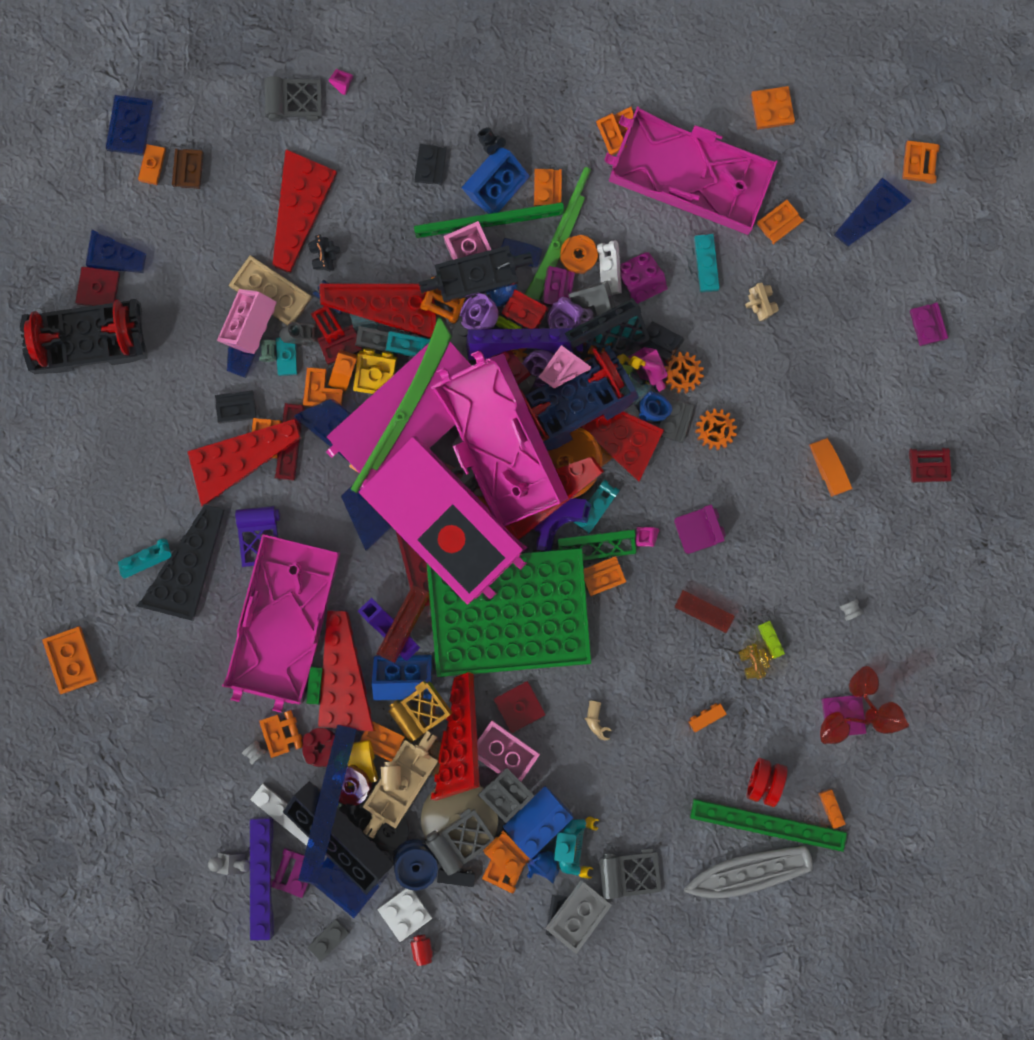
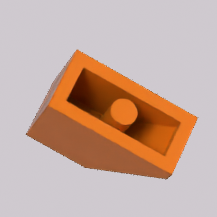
M339 350L328 386L342 389L343 391L347 390L358 355Z

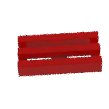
M324 306L311 313L312 318L328 343L331 342L332 338L337 339L340 334L341 336L345 335L329 307ZM326 311L337 328L336 331L333 330L323 312ZM317 315L321 316L325 325L329 329L330 334H327L319 319L317 318Z

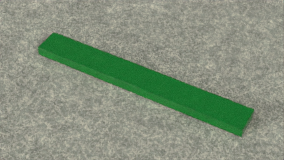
M561 202L414 226L416 238L452 233L479 221L481 228L560 216L564 214V205Z
M693 799L689 817L690 819L844 852L847 832L698 799Z

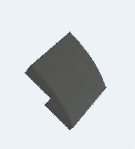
M507 767L478 794L505 823L534 797V794Z

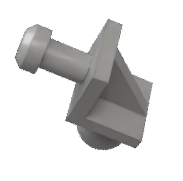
M218 853V857H212L208 861V868L213 872L225 875L245 874V872L250 870V862L245 860L246 854Z

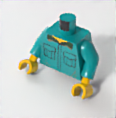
M587 817L586 819L571 820L557 834L554 860L559 862L563 873L579 875L581 878H592L588 876V870H593V868L588 866L580 867L584 829L586 827L591 830H598V827L593 826L595 821H599L598 819Z

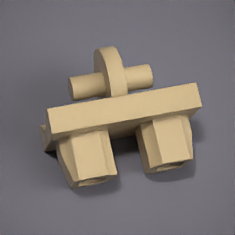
M758 283L755 287L749 289L750 295L748 297L750 302L745 305L746 308H752L753 312L757 313L759 321H764L779 310L777 303H769L768 297L773 293L770 285Z

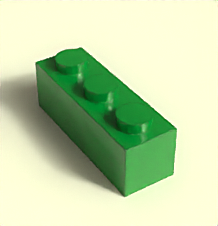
M310 667L306 704H320L323 668Z

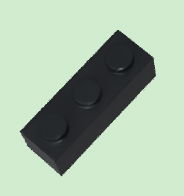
M443 868L438 870L437 883L474 887L475 873L471 870L462 872L459 869L452 875H447Z

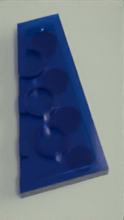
M882 177L836 231L834 236L849 247L910 204L911 200Z

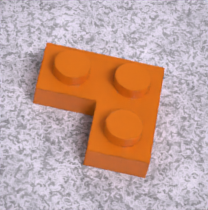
M307 367L303 405L342 410L344 391L342 389L325 388L327 370Z

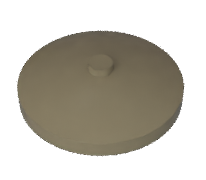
M480 785L478 788L437 801L431 800V794L435 793L434 789L427 797L421 813V826L425 838L435 830L437 832L442 831L460 819L459 814L468 808L476 810L495 838L499 827V816L478 795L484 787ZM472 816L466 821L465 827L476 829L478 821ZM453 829L448 834L452 839L460 840L462 830ZM464 831L463 841L474 842L475 832ZM478 833L476 843L484 844L490 838L487 834ZM462 844L461 853L464 857L472 852L473 846Z

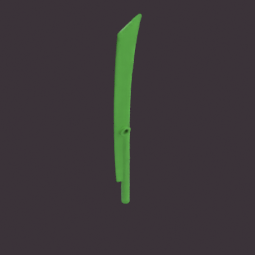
M584 167L548 250L524 294L532 299L540 300L544 290L547 267H556L560 259L561 247L565 240L569 238L585 199L580 194L591 172V169L588 167Z
M440 317L437 319L431 340L411 385L351 487V490L358 493L370 470L373 468L377 471L415 410L446 351L452 336Z

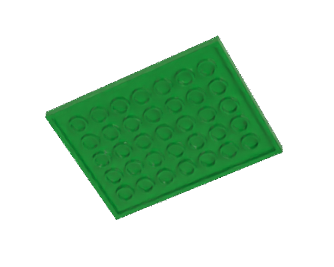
M582 548L521 553L520 558L527 564L520 570L512 563L490 585L491 589L497 593L492 599H489L482 593L468 605L427 563L437 677L462 675L467 672L478 674L591 664Z

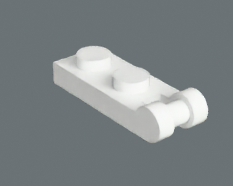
M616 240L610 241L609 244L600 243L597 245V251L600 260L601 282H609L612 295L622 293L619 244Z

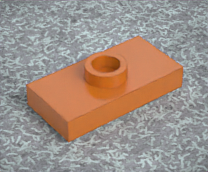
M146 145L138 177L139 182L158 185L166 153L165 148Z

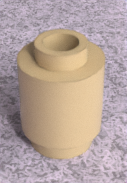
M384 762L385 766H381V785L384 786V791L400 790V765H396V762Z

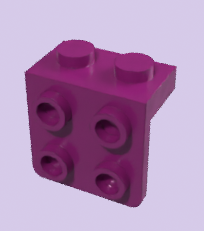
M645 252L620 264L621 279L628 288L630 299L633 298L637 304L668 289L663 271L649 252Z
M712 504L674 519V524L686 554L725 541V530L723 526H719L717 520L719 519V513L716 508H713Z

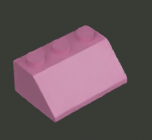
M239 289L217 341L240 351L255 354V351L259 348L261 337L267 329L268 321L274 313V307L277 302L260 292Z

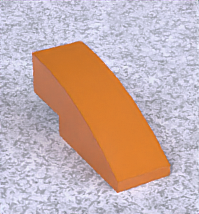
M826 438L810 444L809 446L822 479L826 482L831 497L851 490L852 486L829 439Z

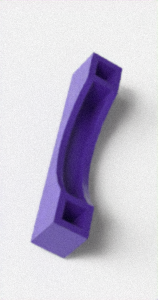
M573 328L468 330L466 340L468 360H476L471 354L477 351L482 352L485 359L505 351L521 348L542 349L555 354L561 345L573 353L570 343L564 334ZM584 343L577 346V350L582 351Z
M253 817L250 819V941L270 940L274 936V915L271 895L272 817Z

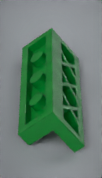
M635 530L557 540L559 550L565 547L573 549L575 548L574 546H581L580 548H583L584 545L592 546L595 551L590 556H585L582 553L583 561L637 554ZM622 540H630L632 550L623 551L618 545ZM608 542L614 548L610 553L605 554L599 549L600 546Z

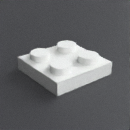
M406 888L377 909L399 942L433 918L414 890Z

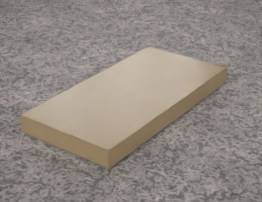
M251 255L229 284V287L236 292L239 289L257 291L276 301L272 316L286 325L296 322L313 298Z

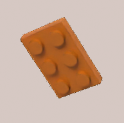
M81 627L42 639L60 695L99 681Z

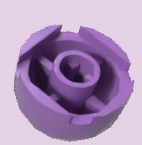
M480 293L476 294L478 296L474 298H468L460 312L463 321L461 324L468 330L492 329L499 315L496 303L485 294Z
M535 350L522 363L531 374L537 376L533 385L534 388L547 384L539 378V375L554 356L549 351Z

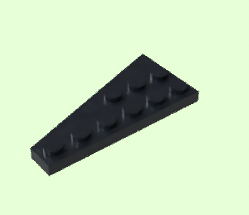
M209 505L203 506L193 521L192 526L186 535L183 536L176 550L172 552L171 557L166 561L157 578L146 591L147 593L143 599L137 604V607L194 621L224 515V509Z

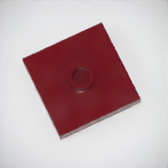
M81 267L75 303L84 306L114 303L117 296L120 272Z
M528 681L494 698L511 733L545 716Z

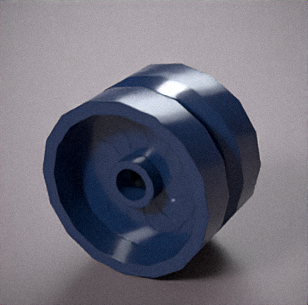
M412 839L398 846L394 853L393 864L396 880L399 884L408 890L415 891L425 889L431 885L437 877L438 865L435 856L425 844V841Z

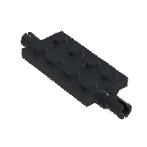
M508 245L436 264L437 275L435 278L419 281L421 293L436 289L441 290L443 301L447 303L518 284L515 270L519 267L533 264L531 253L528 252L527 254L514 257L511 255Z

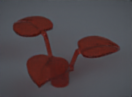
M862 667L854 674L849 683V690L852 695L857 698L864 696V699L871 707L865 714L866 719L850 717L844 719L843 714L840 712L831 713L825 718L820 729V738L823 744H837L844 741L850 733L848 721L864 723L866 725L872 724L876 731L883 734L895 733L909 727L903 710L898 704L888 702L877 710L869 700L868 695L875 694L879 688L878 676L871 667Z

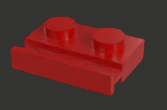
M514 290L512 297L508 300L501 314L528 329H537L548 307Z

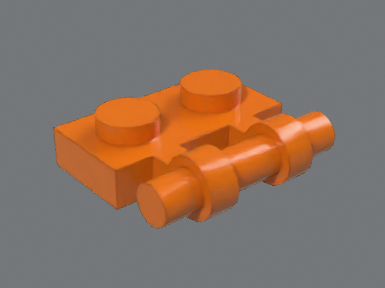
M291 710L284 712L286 717L284 721L280 720L279 714L259 721L271 758L290 752L288 744L294 742L296 749L302 748L301 739L303 738L298 732L296 717H293ZM283 727H289L292 737L286 738Z

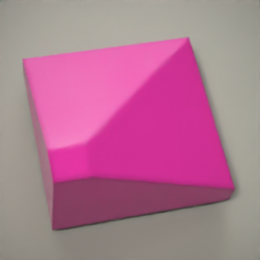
M336 69L329 78V82L341 94L346 95L353 75Z
M637 527L636 546L654 547L659 529L655 527Z

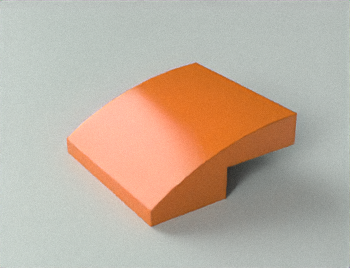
M632 107L615 115L611 113L596 121L610 155H615L619 152L628 129L620 125L619 121L622 115L628 119L633 118L634 111Z

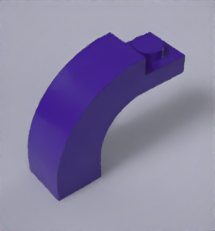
M572 498L537 525L534 529L540 534L536 543L537 550L550 551L557 530L565 523H587L591 504L584 499Z
M372 597L358 610L362 617L390 643L404 660H409L420 649L412 637Z

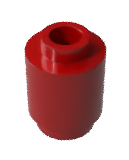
M425 934L414 936V940L410 943L413 959L416 961L417 966L432 963L433 953L430 938L425 937Z

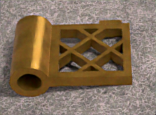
M425 680L415 686L417 691L403 701L396 700L389 705L391 709L388 712L410 742L419 738L453 713L430 681L428 683ZM426 688L432 695L431 700L423 698ZM411 699L419 701L418 709L412 707L409 702ZM423 702L431 704V712L423 711ZM435 706L441 707L445 714H435ZM422 715L430 717V725H425Z

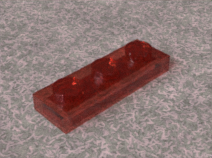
M682 590L674 608L725 634L735 617Z

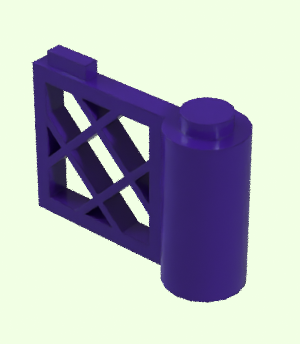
M275 506L236 510L235 518L238 528L242 567L254 566L255 561L246 562V553L249 549L256 554L258 553L252 546L258 538L261 540V535L265 530L273 529V537L278 538L277 521H280V511ZM243 532H252L256 536L250 545L244 541Z

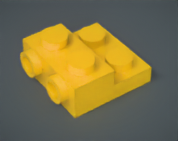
M368 348L360 351L357 357L353 391L374 394L395 375L398 357H393L394 353L382 352V355L376 354L375 350Z

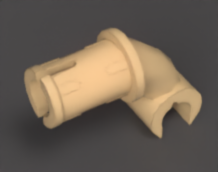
M589 701L587 718H585L588 726L600 740H609L610 738H605L602 732L605 730L611 731V729L601 727L598 723L600 722L598 717L601 702Z

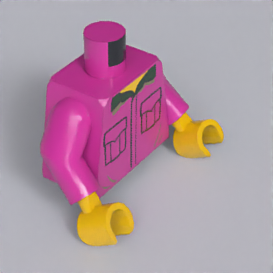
M644 347L630 355L629 358L625 354L617 356L621 365L627 362V365L634 367L642 382L652 385L655 392H660L666 388L662 379L666 378L668 374L656 349Z

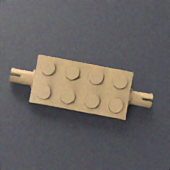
M426 731L418 745H413L405 740L393 758L392 762H396V765L401 767L400 790L384 791V786L381 785L380 779L364 804L363 808L372 813V819L365 830H363V833L367 835L372 828L369 837H375L382 823H387L397 828L438 763V760L430 756L428 752L437 739V736L433 734L428 741L432 734L431 732Z

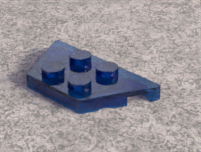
M331 398L295 414L294 417L331 447L333 444L327 436L351 413Z

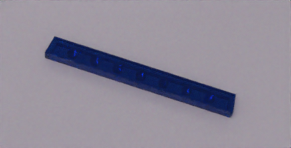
M337 725L298 881L314 885L319 884L357 729Z

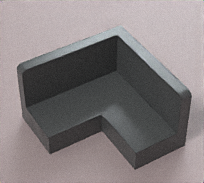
M608 281L573 290L568 294L569 298L573 297L574 304H578L582 308L594 305L597 316L616 307Z

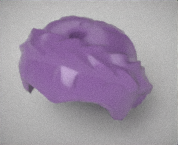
M561 297L552 305L547 314L549 328H575L579 326L583 308L578 304L572 303L569 298Z

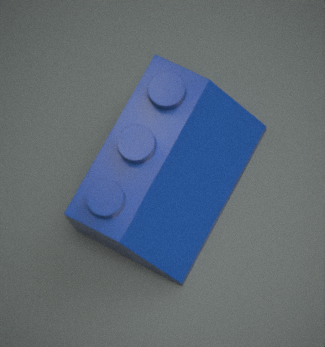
M497 148L496 152L483 162L461 188L488 214L498 213L530 176L510 150Z
M413 655L407 661L401 656H374L372 674L373 700H404L417 691L415 686L425 680L426 683L429 681L432 683V655ZM426 688L423 698L431 699L432 695Z
M544 786L503 828L515 844L532 859L573 819V814Z

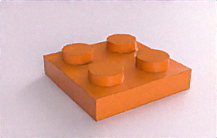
M789 86L752 91L751 98L757 130L794 124L795 119Z

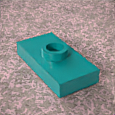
M280 337L276 338L278 376L298 375L296 344L285 343Z

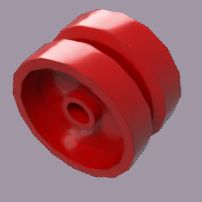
M759 757L750 776L747 798L756 802L763 798L765 805L775 807L780 800L785 786L787 766L776 763L771 768L769 760Z

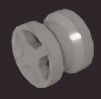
M858 599L840 606V609L845 613L844 618L846 621L864 613L858 606Z
M257 740L242 752L244 756L250 759L251 765L267 753L265 749L260 748Z

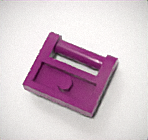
M284 848L282 852L283 858L275 878L271 880V887L303 898L317 860ZM291 858H294L296 861L287 884L282 883L281 881Z

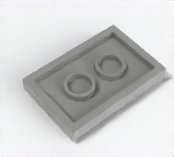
M580 881L545 929L577 954L612 905L586 883Z

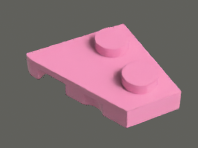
M561 345L539 375V378L553 388H556L590 370L591 366Z

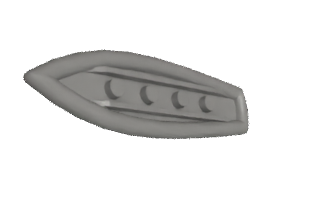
M806 846L740 856L705 870L684 888V892L707 898H728L749 894L811 872L813 870L812 857Z

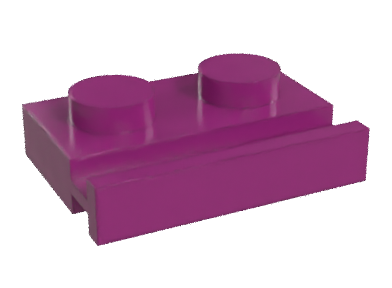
M548 266L542 304L552 306L561 297L569 298L568 294L573 288L575 272Z
M938 302L910 310L920 347L948 339Z

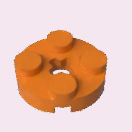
M577 235L566 239L560 250L561 263L567 270L575 273L584 274L591 270L598 258V251L594 241L584 235ZM579 250H582V251H583V252H582V255H583L584 257H583V258L580 257L579 259L576 258V255L574 254V252H575V251L578 252Z

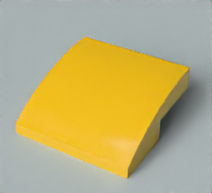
M370 740L341 744L340 753L334 759L336 772L343 767L356 765L367 774L371 783L376 782L378 775L373 763L375 756ZM348 782V786L354 785L352 782Z

